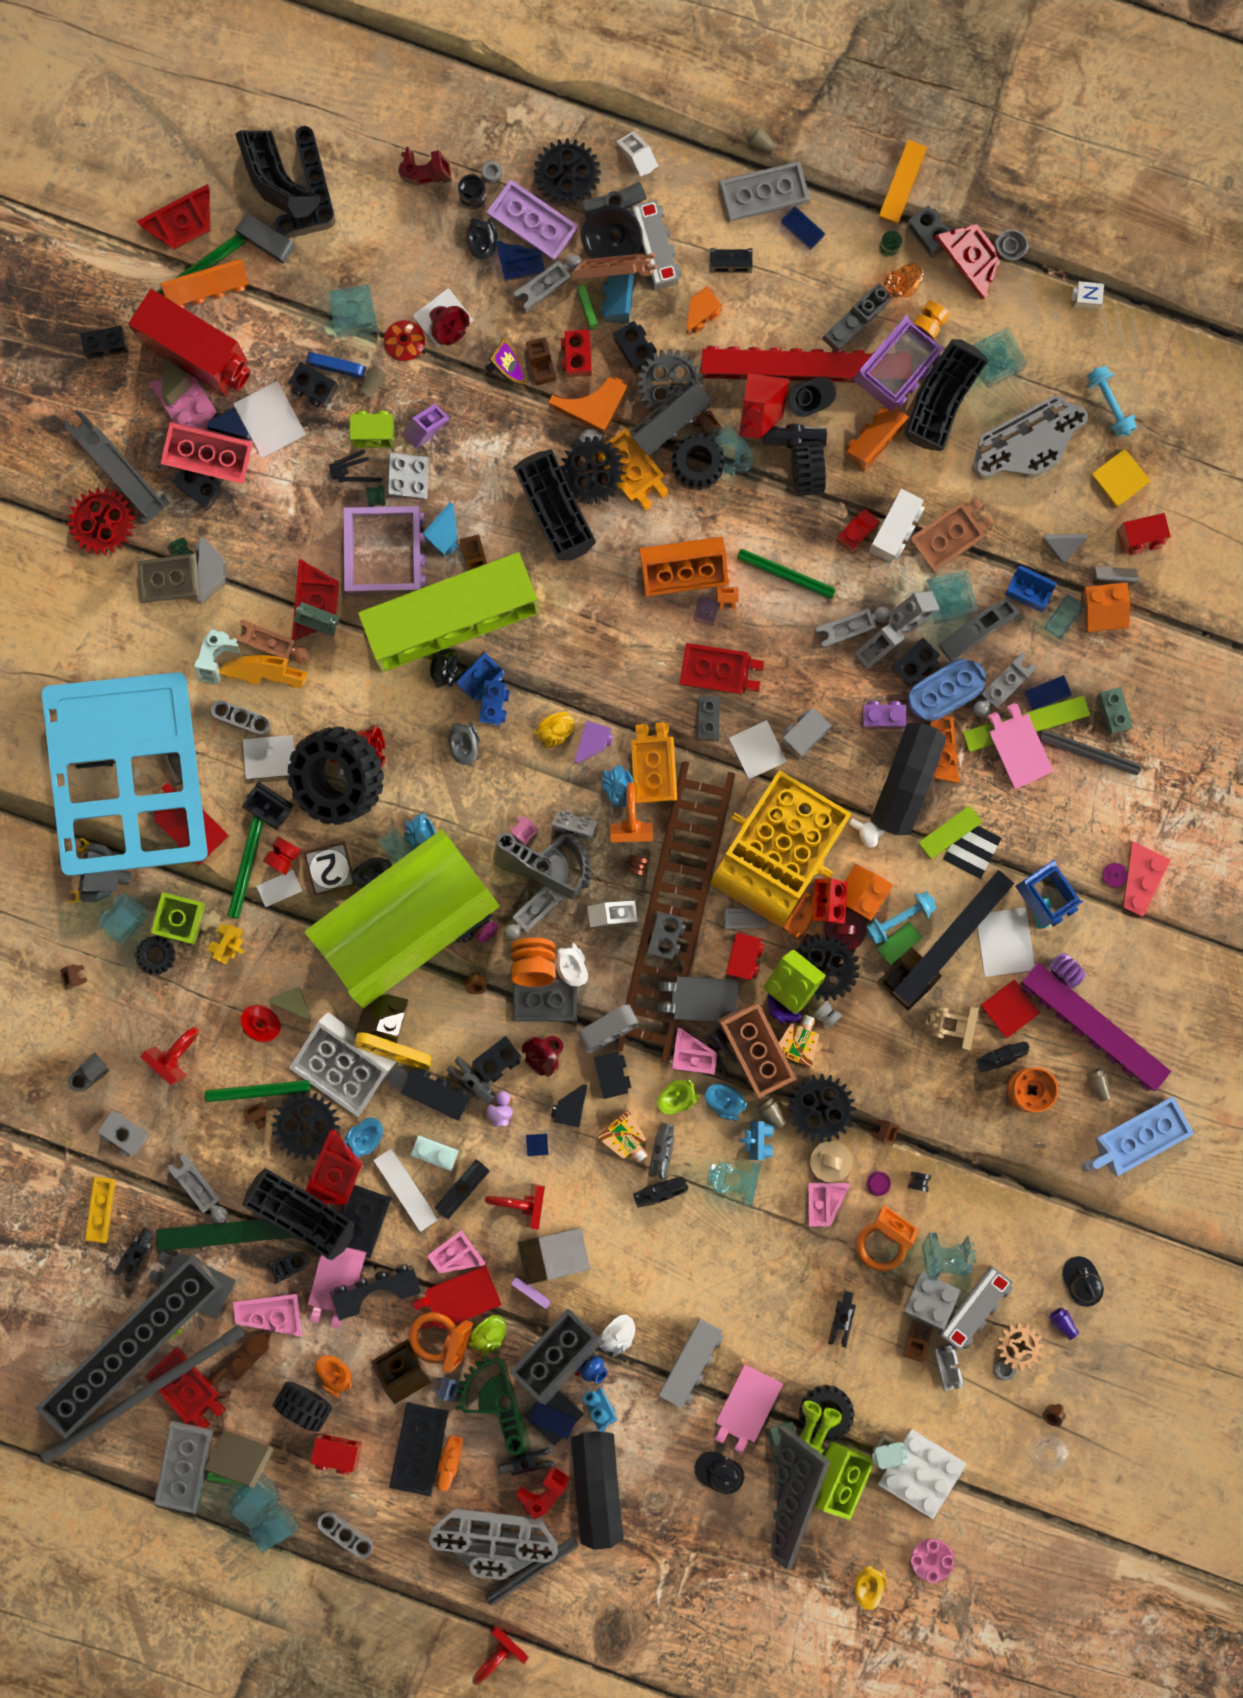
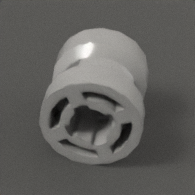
M826 1001L812 1016L816 1020H820L823 1023V1027L829 1030L842 1015L838 1011H834L831 1008V1004Z

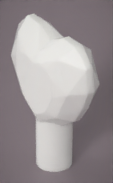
M852 818L849 826L859 831L863 844L870 848L877 845L878 837L884 833V830H881L873 822L862 824Z

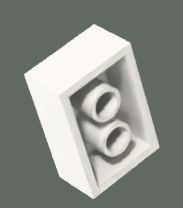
M901 489L869 552L889 563H892L894 558L898 560L905 547V544L902 543L903 540L908 541L915 528L912 525L913 521L917 523L924 510V507L921 506L924 500Z

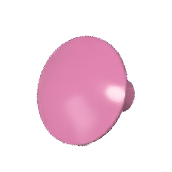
M926 1539L918 1543L913 1549L911 1566L919 1578L929 1583H936L945 1579L951 1573L954 1566V1556L950 1547L943 1541Z

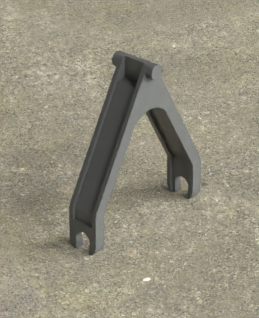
M79 410L74 411L81 418V425L74 428L65 419V428L142 513L139 518L146 525L167 507L170 501L164 495L161 498L157 496L98 427L93 425L84 413Z

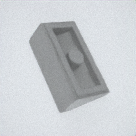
M1094 568L1095 583L1117 584L1127 582L1128 585H1135L1139 581L1136 569Z

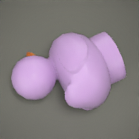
M501 1091L496 1095V1101L500 1106L489 1105L487 1107L486 1116L492 1121V1127L509 1125V1119L513 1115L512 1108L508 1106V1103L513 1099L506 1091Z

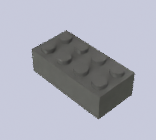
M567 1309L509 1373L538 1402L546 1405L604 1340L575 1312Z

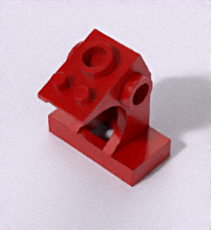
M552 1466L542 1483L546 1487L543 1493L533 1494L520 1486L516 1499L518 1502L522 1501L525 1513L528 1516L531 1515L534 1520L549 1511L557 1498L565 1490L570 1477L556 1466Z

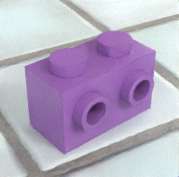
M868 701L867 705L862 707V729H904L906 727V705H901L899 701L888 702V705H880L879 701Z

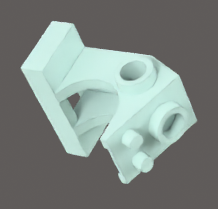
M214 629L206 635L202 642L199 658L196 659L194 666L198 681L219 685L221 675L219 674L218 664L215 663V659L222 652L239 654L240 651L235 638L230 640V637L221 630L217 632Z

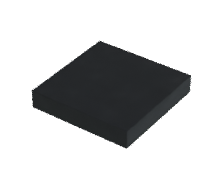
M559 1390L546 1405L537 1401L524 1417L555 1446L584 1413Z

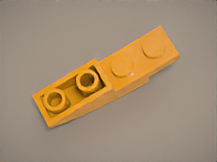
M268 655L234 658L225 661L219 670V674H223L231 679H242L249 684H260L263 678H267L271 682H282L293 688L303 687L307 680L308 672L288 667L289 659Z

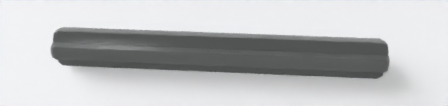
M1043 730L1040 740L1133 775H1138L1141 770V764L1048 730Z
M570 1537L558 1546V1554L554 1560L548 1563L534 1562L486 1595L487 1602L493 1606L578 1548L577 1540L574 1537ZM552 1551L546 1554L547 1558L550 1554H552Z

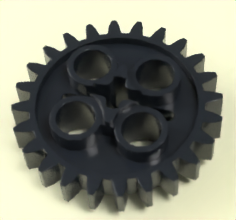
M566 138L565 144H562L561 140L558 139L557 146L550 142L551 149L549 150L544 147L543 152L545 155L538 154L540 161H535V167L539 168L533 170L534 175L537 176L534 178L535 183H540L537 186L538 191L544 190L543 197L550 195V202L557 199L558 206L562 201H565L566 207H568L569 201H572L577 206L578 199L581 202L585 201V195L589 198L592 197L590 190H597L595 184L600 183V179L596 177L601 175V170L597 169L600 167V162H594L597 159V155H590L592 148L590 147L585 150L584 142L578 146L577 139L574 140L573 144H570L569 138ZM564 155H571L573 159L566 162L562 157ZM550 169H556L558 171V173L555 176H550L547 174L548 170ZM580 169H585L588 173L585 176H579L576 172ZM564 170L567 172L571 170V174L566 173L564 175ZM569 183L573 187L570 190H564L562 186Z
M586 436L585 443L578 439V446L571 444L572 451L565 450L568 457L561 458L565 462V466H560L561 470H564L563 475L573 493L574 499L579 498L581 503H584L587 499V504L592 505L593 501L596 504H601V498L603 501L608 502V495L615 497L614 490L621 491L618 483H625L621 479V475L627 474V472L622 471V468L627 464L620 462L624 455H617L620 448H613L614 443L611 441L606 444V438H601L599 441L597 436H594L592 440ZM600 453H604L605 459L602 463L598 462V456ZM584 457L585 464L579 467L578 460ZM610 465V469L593 471V474L583 473L576 475L578 471H589L593 467L603 468ZM606 473L608 481L602 484L601 477ZM586 477L588 485L583 488L581 482Z
M824 932L822 938L816 933L814 941L812 938L807 937L806 943H800L801 949L797 948L795 950L821 972H824L823 964L827 959V951L831 950L824 984H820L814 993L816 994L817 1001L821 996H824L825 1002L828 1001L830 996L836 1001L838 994L843 998L845 991L851 992L852 988L850 985H856L857 981L854 978L860 976L856 971L860 969L861 965L855 964L859 957L852 956L856 949H848L850 942L842 944L843 937L839 938L838 941L835 940L834 933L830 938L827 937L826 932ZM813 951H820L822 958H816ZM834 956H839V957H841L842 960H843V963H842V964L836 963V962L834 961L833 957H834ZM829 976H835L838 979V983H832L829 980Z
M813 1074L812 1081L809 1082L807 1078H804L805 1085L797 1083L799 1091H791L795 1098H788V1101L793 1103V1105L787 1107V1110L793 1111L792 1114L788 1115V1118L795 1119L791 1126H799L796 1133L805 1132L803 1135L804 1139L810 1135L811 1142H814L817 1137L820 1144H822L824 1138H827L830 1143L831 1136L834 1135L838 1140V1132L846 1134L844 1126H852L848 1119H855V1116L850 1114V1112L856 1111L855 1107L850 1106V1104L855 1102V1099H849L848 1097L852 1091H844L847 1084L838 1085L840 1082L839 1078L833 1082L832 1075L825 1080L824 1075L821 1074L817 1080ZM816 1090L820 1093L822 1105L827 1106V1109L824 1111L828 1124L827 1127H824L821 1112L816 1111V1108L819 1106L815 1093ZM831 1090L835 1094V1099L827 1101L824 1099L823 1093ZM804 1096H812L815 1103L812 1106H805L802 1101ZM837 1111L840 1114V1120L837 1122L831 1121L829 1113ZM809 1117H818L820 1124L817 1127H811L808 1124Z
M306 1091L305 1097H303L300 1092H297V1099L290 1095L289 1103L285 1100L282 1101L284 1108H276L280 1114L273 1115V1118L277 1119V1123H273L271 1126L277 1127V1130L272 1135L279 1136L275 1143L282 1142L280 1150L287 1148V1156L295 1153L294 1159L297 1160L302 1155L303 1161H306L308 1155H310L311 1159L315 1160V1153L320 1156L329 1131L341 1128V1126L335 1125V1122L341 1118L334 1117L333 1114L338 1110L330 1109L333 1104L332 1102L324 1103L326 1100L325 1096L318 1100V1093L310 1097L309 1091ZM305 1105H309L312 1108V1114L309 1117H305L302 1114L301 1110ZM294 1111L304 1122L310 1121L309 1128L319 1136V1141L314 1138L309 1130H302L303 1124L293 1115ZM290 1119L294 1120L297 1125L293 1132L288 1131L286 1128V1122ZM320 1120L327 1124V1128L323 1133L318 1132L316 1129V1124ZM304 1135L309 1136L311 1139V1144L308 1147H303L300 1143V1139Z

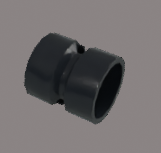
M475 174L464 176L458 184L461 203L466 208L477 209L486 200L485 184Z

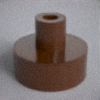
M473 972L465 980V990L470 994H482L486 991L485 977L481 976L478 972Z
M1061 1404L1048 1405L1042 1414L1044 1420L1052 1426H1061L1066 1418L1063 1411L1064 1407Z

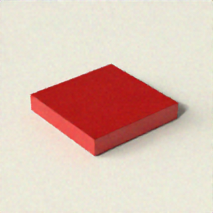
M1015 979L980 1005L1006 1039L1040 1014L1039 1010Z

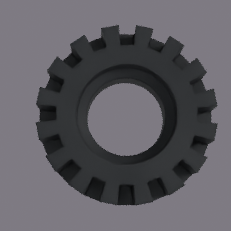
M159 936L147 937L137 946V953H135L136 962L145 972L159 975L167 972L173 966L172 963L176 959L174 954L176 953L173 945L167 939ZM153 947H159L163 951V959L156 964L151 963L147 956L148 951Z

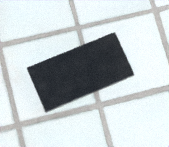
M407 1402L389 1488L431 1497L449 1410Z

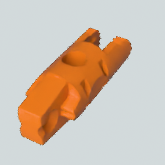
M449 1435L437 1469L439 1473L436 1484L440 1490L445 1492L446 1490L448 1491L453 1476H456L461 1458L463 1438L457 1435Z

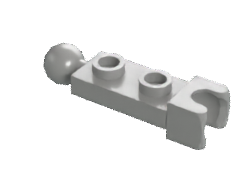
M577 255L568 256L565 265H562L558 260L529 283L515 291L513 294L515 300L527 298L528 301L524 304V311L529 312L538 303L572 279L569 271H573L582 262L580 257Z
M879 607L875 610L874 614H871L868 608L816 627L814 629L816 634L825 633L828 637L827 640L821 643V649L875 630V622L886 623L890 619L888 615L890 613L889 609Z
M1021 653L981 694L985 700L975 703L973 711L976 716H987L991 705L997 709L1037 668L1035 664L1029 668L1022 666V660L1025 658L1024 653Z
M544 886L512 917L516 923L505 927V938L510 941L517 940L522 928L528 933L565 896Z
M185 1153L182 1154L180 1159L183 1162V1167L178 1169L175 1165H168V1170L203 1213L210 1210L211 1219L214 1222H224L227 1219V1211L224 1207L216 1205L221 1198L195 1167L191 1159Z

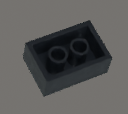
M418 1068L417 1071L411 1070L401 1094L457 1121H461L472 1097L468 1096L469 1091L460 1087L453 1089L449 1087L450 1082L440 1077L434 1080L430 1078L431 1073L421 1068Z

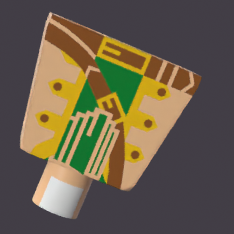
M804 1014L800 1025L790 1023L778 1043L787 1059L811 1068L819 1034L811 1031L816 1019Z
M628 1110L597 1136L623 1159L631 1154L639 1163L648 1155L640 1146L646 1138Z

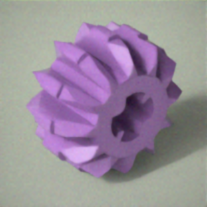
M1065 953L1055 957L1049 965L1051 973L1071 989L1080 985L1086 977L1084 969L1081 968L1080 964Z

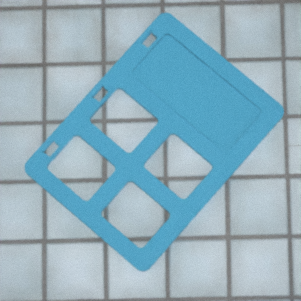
M176 672L46 686L42 690V702L62 872L67 876L203 861L207 857L208 852L186 676ZM49 710L57 711L58 721L50 723ZM178 753L181 763L183 790L180 792L136 796L134 793L131 759L133 757ZM114 760L116 762L119 786L118 798L72 803L70 801L66 769L69 764ZM56 774H64L65 786L58 787ZM178 808L186 810L190 845L188 847L149 852L141 850L137 818L139 813ZM120 815L123 821L125 854L78 859L76 856L73 822L79 819ZM64 839H71L73 851L65 852Z

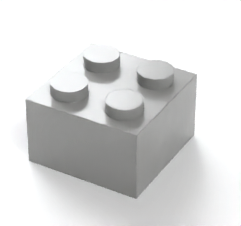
M814 708L810 712L806 709L798 717V723L795 726L791 724L782 734L783 740L781 743L798 760L832 726Z
M921 1272L915 1279L901 1314L937 1331H942L946 1327L961 1290Z

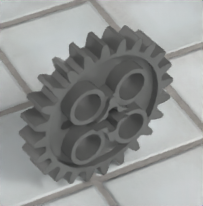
M668 349L667 354L663 350L659 351V356L652 353V361L645 358L648 365H640L643 373H637L636 375L641 377V381L635 382V384L641 385V388L636 393H643L639 400L647 401L644 406L645 408L652 406L651 412H653L670 398L677 389L684 386L670 385L669 389V386L652 385V381L668 382L670 378V380L675 382H688L694 378L699 385L704 384L698 381V378L702 377L703 374L696 373L700 366H692L695 359L691 358L687 361V353L680 357V350H676L673 355L672 349ZM658 367H662L664 370V375L661 378H656L655 370ZM679 367H682L685 372L682 378H677L675 374ZM658 388H662L664 395L661 399L657 400L654 395L655 391Z

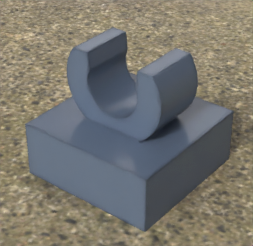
M449 1377L437 1378V1381L442 1382L440 1389H434V1392L438 1394L437 1398L456 1402L455 1398L458 1396L456 1391L460 1389L461 1385L459 1382L461 1380Z

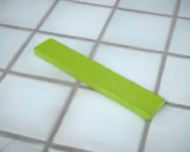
M1085 696L1024 713L1029 715L1036 732L1090 716ZM991 723L962 732L968 752L994 745L988 732L994 729Z

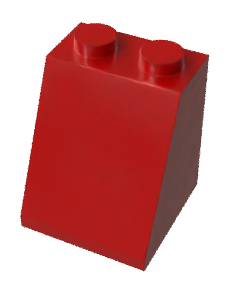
M748 373L739 436L760 439L784 417L790 379Z

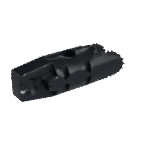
M1024 1041L1013 1045L1008 1044L976 1059V1063L980 1072L998 1069L1017 1062V1059L1029 1053L1030 1047Z
M680 1176L650 1185L634 1193L633 1196L637 1207L640 1208L655 1205L688 1191L686 1179Z
M144 1227L139 1236L135 1235L114 1270V1275L119 1276L126 1264L129 1263L131 1267L126 1273L125 1280L131 1281L151 1246L149 1242L153 1235L151 1230ZM138 1251L137 1255L133 1256V1253Z
M845 1291L843 1300L837 1301L828 1344L833 1345L836 1339L837 1328L844 1330L841 1347L847 1348L856 1305L852 1304L853 1292ZM842 1314L846 1315L847 1320L844 1323L840 1321V1316Z
M548 1447L508 1457V1462L498 1465L499 1473L501 1475L511 1472L512 1476L555 1466L553 1460L537 1463L536 1459L537 1456L548 1455L551 1453V1449ZM526 1460L529 1463V1465L524 1466L522 1464V1461Z

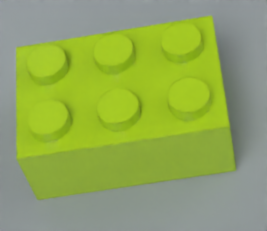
M831 1441L825 1454L830 1464L814 1506L824 1512L851 1520L873 1468L874 1461L872 1457L858 1450Z

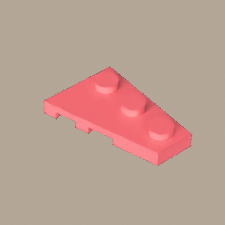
M1131 841L1128 875L1122 908L1143 917L1169 865L1170 859Z

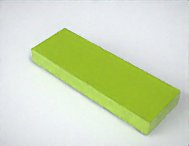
M969 805L921 840L919 845L930 860H932L980 825L982 821Z

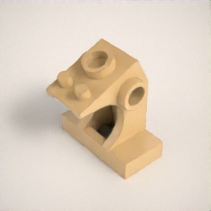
M943 1007L929 1010L925 1019V1030L930 1031L933 1037L944 1038V1035L962 1038L960 1049L969 1051L971 1050L979 1008L968 1007L966 1017L950 1014L949 1009ZM945 1018L957 1020L955 1032L943 1029Z

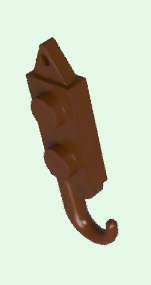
M268 1330L257 1334L254 1332L211 1377L210 1384L216 1389L217 1383L224 1376L232 1381L240 1379L270 1348L268 1345L272 1331ZM231 1391L219 1392L220 1395L217 1398L228 1397Z

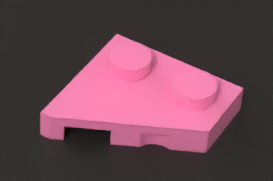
M678 1028L672 1069L715 1075L717 1053L683 1029Z
M808 1183V1226H831L850 1187V1183Z
M462 1230L427 1256L439 1273L486 1264Z

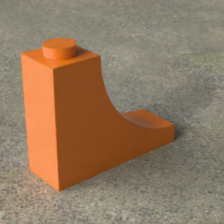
M608 377L606 382L596 392L583 398L563 399L552 395L548 402L549 407L605 435L627 393V385H625V381L618 377H614V379Z

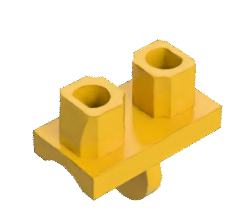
M220 924L217 934L223 936L220 944L214 941L211 942L207 951L213 955L212 958L227 964L230 957L234 959L237 952L241 954L245 952V950L240 948L243 942L240 938L244 930L232 924Z

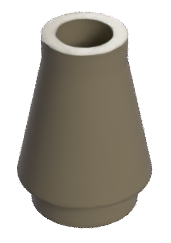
M757 126L753 128L746 138L750 142L749 145L769 155L777 147V144L773 142L767 133Z
M373 365L372 368L368 369L359 390L370 397L386 381L385 377L388 374L376 365Z
M1102 1068L1092 1070L1086 1074L1088 1078L1086 1081L1098 1096L1099 1101H1105L1112 1097L1107 1074L1103 1072Z
M771 1097L765 1099L757 1106L760 1110L759 1114L769 1121L776 1130L782 1128L787 1123L776 1100H773Z

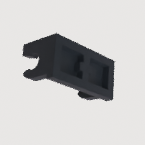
M753 248L710 249V273H752Z
M258 781L247 795V800L242 808L275 830H278L289 817L293 804Z

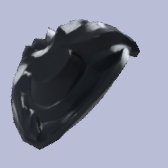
M472 218L466 234L469 251L477 259H488L495 252L496 240L498 238L496 228L490 218H488L487 222Z
M441 650L434 656L430 665V676L434 681L435 687L440 688L447 684L449 688L453 686L458 673L456 666L457 650Z
M374 857L361 863L353 871L352 879L354 884L359 888L365 887L392 866L390 859Z

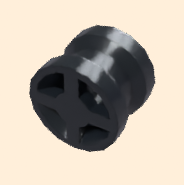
M911 1171L910 1176L912 1178L907 1188L928 1192V1181L931 1180L932 1175Z

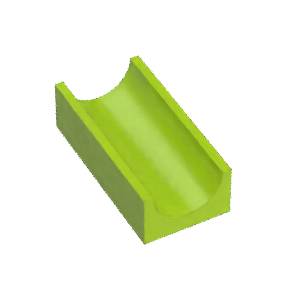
M520 552L363 610L358 612L375 659L384 673L540 614V609Z
M441 829L304 932L338 974L348 989L350 996L364 1009L475 924L483 920L487 915L499 908L500 905L444 830Z

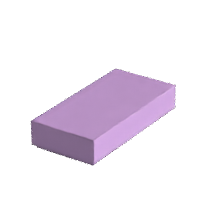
M516 1277L511 1285L545 1309L551 1303L550 1299L530 1285H527L519 1277Z

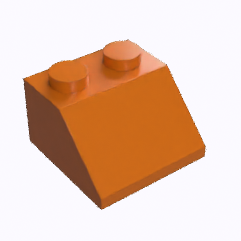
M1127 582L1085 587L1082 590L1087 633L1129 628L1130 598Z
M855 864L845 880L848 881L846 908L870 922L893 884L876 873Z

